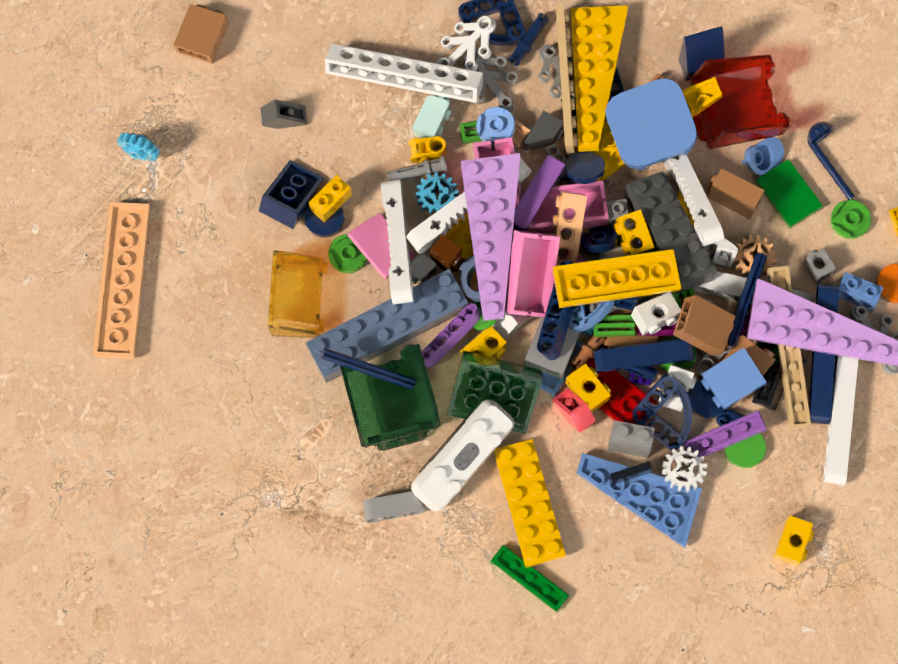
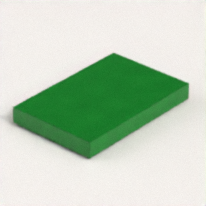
M789 159L755 181L759 188L764 190V195L789 229L823 207Z

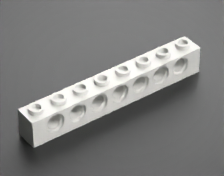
M337 44L331 45L325 58L326 74L477 103L483 87L482 72Z

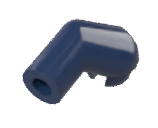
M727 410L717 416L716 422L719 426H723L745 415L733 410Z

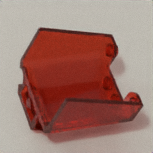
M771 55L706 60L692 75V86L715 77L722 93V97L693 117L697 137L700 141H705L709 149L780 136L790 128V119L786 113L780 112L777 114V109L772 99V90L769 88L768 80L775 72V63L772 61Z

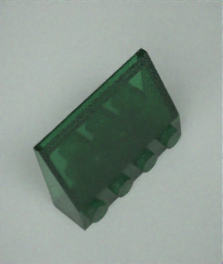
M463 350L447 415L465 419L472 410L475 411L484 400L489 399L497 402L511 415L514 420V427L511 431L526 434L543 381L542 370Z

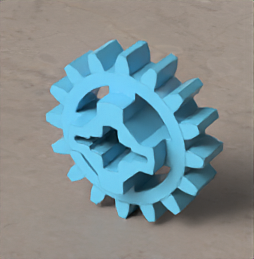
M122 132L117 140V145L121 146L125 153L136 160L155 161L160 153L159 148H156V145L142 134Z
M435 172L434 177L427 174V180L422 178V185L416 186L419 191L415 193L416 198H419L417 204L422 205V211L429 209V215L433 211H439L454 200L456 196H459L458 190H455L457 184H451L452 177L445 179V173L441 177H438L437 172ZM436 188H438L439 192L438 200H436L435 196Z

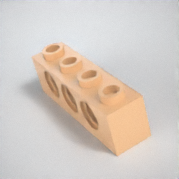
M561 191V195H557L556 207H558V214L553 217L552 227H555L554 235L560 237L559 249L566 248L568 254L564 258L557 256L556 266H560L566 260L577 263L587 201L585 194ZM567 208L574 209V215L571 218L564 217V211ZM564 228L571 230V235L568 238H562L560 235Z

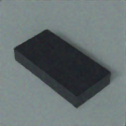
M645 462L611 473L609 477L610 483L615 485L651 473L650 462Z

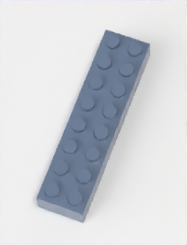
M450 269L413 287L414 302L393 305L391 298L306 342L307 349L325 383L353 369L323 360L321 358L323 349H330L368 362L457 316L468 305V301Z

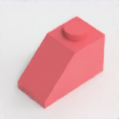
M566 388L551 399L570 425L580 433L596 421L587 403L569 388Z

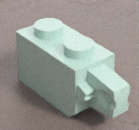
M439 95L426 97L412 127L413 135L420 138L442 136L444 131L443 123L445 120H449L452 112L449 97Z

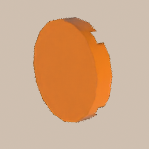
M891 264L884 267L879 273L876 284L883 287L880 295L882 298L893 304H898V264Z

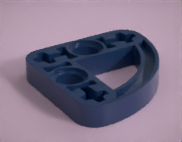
M471 0L460 5L458 14L460 21L464 24L474 23V20L482 16L499 13L507 35L491 33L489 35V44L516 45L525 36V28L514 0H507V3L495 0L496 7H494L493 0ZM481 3H489L491 5L490 9L482 10L480 8ZM467 9L468 11H470V15L467 16V14L464 13V10ZM507 13H513L515 15V19L513 21H507L505 19V15ZM515 25L517 32L520 33L519 37L513 35V26Z
M664 374L635 406L632 417L641 426L652 427V424L655 422L662 423L663 430L660 432L654 431L653 437L668 449L677 450L683 445L691 429L693 415L691 399L686 388L677 377L672 374ZM664 380H666V381L672 380V386H673V387L671 388L670 386H668V387L664 390V393L667 394V395L665 396V395L663 394V392L660 391V390H662L663 387L665 386ZM675 391L680 397L684 409V421L680 432L657 414V411ZM652 394H658L661 397V401L658 404L650 402L649 397ZM638 410L640 412L645 410V416L649 419L651 418V416L654 417L650 420L648 425H646L647 419L645 417H638ZM667 429H669V436H671L672 438H674L675 436L678 437V443H669L670 438L665 434Z

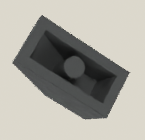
M275 99L260 108L262 126L282 129L307 125L306 108L303 105Z
M543 110L526 137L523 149L528 151L554 144L564 134V122Z

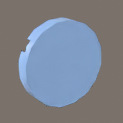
M498 106L486 109L485 112L480 114L476 123L477 133L481 140L491 141V145H494V140L513 137L516 130L513 115L507 109Z

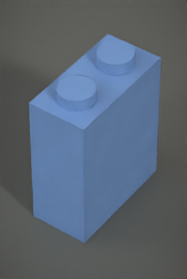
M742 348L702 373L704 379L701 380L707 391L711 389L715 395L712 399L718 408L722 406L723 410H726L767 383L745 348Z

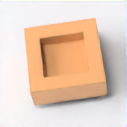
M515 120L516 130L512 140L513 144L520 148L531 130Z

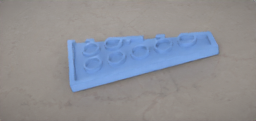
M582 453L577 475L683 548L686 547L702 488L697 487V489H693L691 486L689 492H686L685 488L682 487L679 492L678 486L675 485L671 488V481H664L666 477L652 473L611 485L609 480L611 473L630 467Z

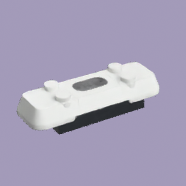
M489 399L484 400L475 411L472 410L422 467L419 471L420 474L412 483L411 489L413 494L429 509L437 512L443 510L513 429L514 420L511 415L497 402Z

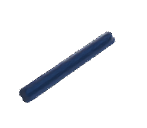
M762 253L755 255L734 314V327L727 341L731 347L736 346L754 296L756 280L760 279L767 260V256Z
M325 348L322 351L321 358L323 360L409 389H413L415 386V378Z

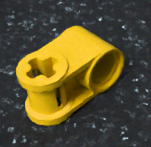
M440 136L415 138L408 141L412 154L410 161L413 163H421L425 159H438L442 155L445 157L447 154L445 140ZM436 145L442 146V149L435 151L433 150V147Z

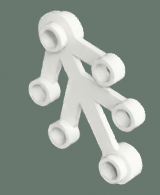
M482 16L476 23H457L454 29L461 37L445 36L441 39V45L445 49H451L453 45L461 46L448 59L440 58L436 64L452 67L467 51V60L464 67L467 70L476 71L478 68L475 62L476 41L481 37V47L478 50V54L483 59L489 58L492 53L489 48V35L496 27L494 19L490 16ZM467 31H475L471 36H463Z

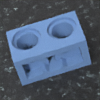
M845 272L839 283V299L856 306H864L866 310L872 312L877 305L883 287Z

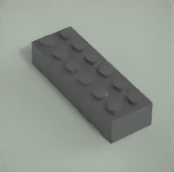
M661 171L628 183L624 196L633 212L642 211L654 245L653 251L674 250L681 290L675 291V293L679 294L713 281L716 268L664 172Z

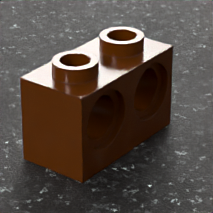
M442 234L430 249L431 260L443 271L450 269L451 273L453 271L457 272L463 264L461 262L462 248Z

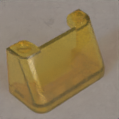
M273 251L268 326L272 337L316 338L320 335V332H324V320H321L320 317L322 278L324 274L328 273V262H325L324 258L287 251Z

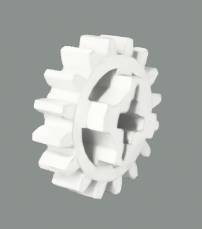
M681 446L679 452L672 449V456L666 455L665 459L667 461H663L662 464L666 469L662 470V474L667 475L664 480L665 482L671 481V488L676 485L679 492L682 487L685 488L686 492H689L691 486L693 489H697V483H703L704 480L701 477H706L707 472L703 470L707 468V464H702L704 456L698 458V450L692 453L691 447L684 451ZM674 461L676 468L671 471V464ZM681 466H683V468L688 467V472L686 473L685 470L680 471ZM698 467V474L694 477L693 470Z

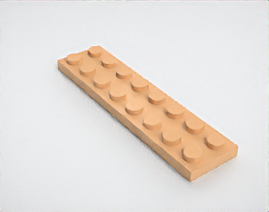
M109 203L93 349L94 357L135 358L150 214L149 204Z

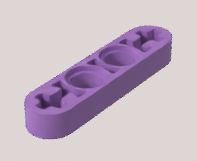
M467 305L420 353L419 360L426 367L431 368L435 366L480 320L482 311L477 305Z

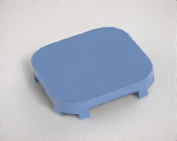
M658 79L624 91L612 97L607 104L605 110L607 122L621 160L630 168L638 169V171L646 170V167L681 154L686 155L691 152L690 150L696 143V127L679 85L672 80Z

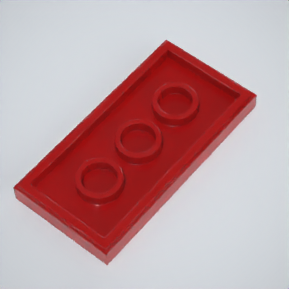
M594 357L589 358L586 362L589 368L593 367L596 371ZM616 371L597 372V379L601 384L604 382L611 391L609 393L611 395L610 400L598 408V410L614 421L638 425L632 417L633 409L646 393ZM586 384L584 389L592 392L595 390V387L592 384ZM649 397V400H650L651 403H653V404H657V403H658L656 400H654L653 398ZM639 410L637 411L639 418H641L642 416L647 418L645 416V410H643L642 412H640Z

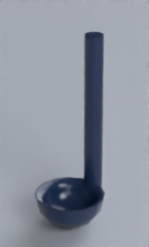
M817 122L808 132V145L846 198L852 200L855 195L817 145L818 142L830 135L835 127L828 122Z

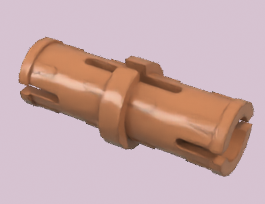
M593 335L586 345L580 347V352L569 362L570 365H576L574 368L577 370L589 358H593V352L604 343V337L599 338Z

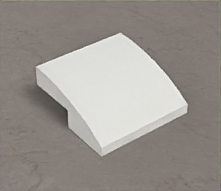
M724 238L723 241L704 246L707 254L712 256L711 261L714 265L731 268L738 252V248Z

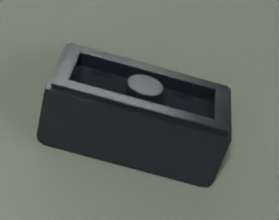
M771 366L763 376L767 382L766 385L756 390L752 403L770 410H776L784 388L781 368Z

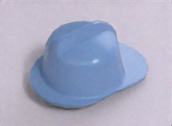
M766 138L748 147L744 160L741 162L755 174L763 175L778 166L783 160V144L778 138Z

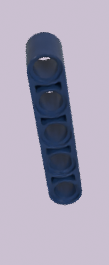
M571 260L563 261L560 264V266L574 264V262ZM555 283L537 342L538 351L548 360H555L560 356L574 306L564 307L557 313L560 308ZM552 345L551 349L549 351H546L547 348Z
M682 339L603 349L593 352L596 372L695 360L693 345Z

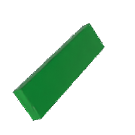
M504 545L501 546L490 561L556 613L569 597L565 591L532 566L525 568L524 560Z

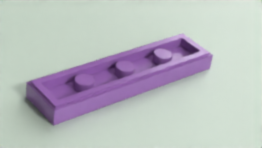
M549 155L546 157L515 208L513 226L523 231L528 229L564 170V163Z
M758 410L687 440L683 445L686 451L688 447H691L692 453L698 450V458L705 457L762 433L767 428Z

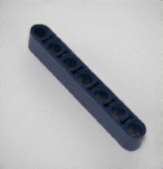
M818 284L816 304L838 313L839 285ZM812 351L809 398L811 423L830 425L835 364V355Z

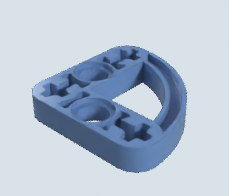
M615 300L601 302L589 315H587L585 305H578L576 308H573L569 326L576 332L590 329L608 314ZM575 314H578V317L581 319L578 326L575 324L578 321Z

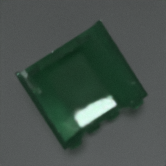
M419 344L405 346L400 352V360H391L385 364L378 365L415 378L416 382L413 389L340 365L361 447L367 448L372 445L377 446L378 450L381 451L423 441L428 437V431L441 426L436 400Z

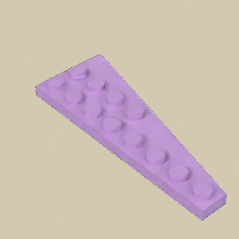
M520 153L463 160L460 162L483 322L504 319Z
M756 280L747 339L898 366V340L764 280Z

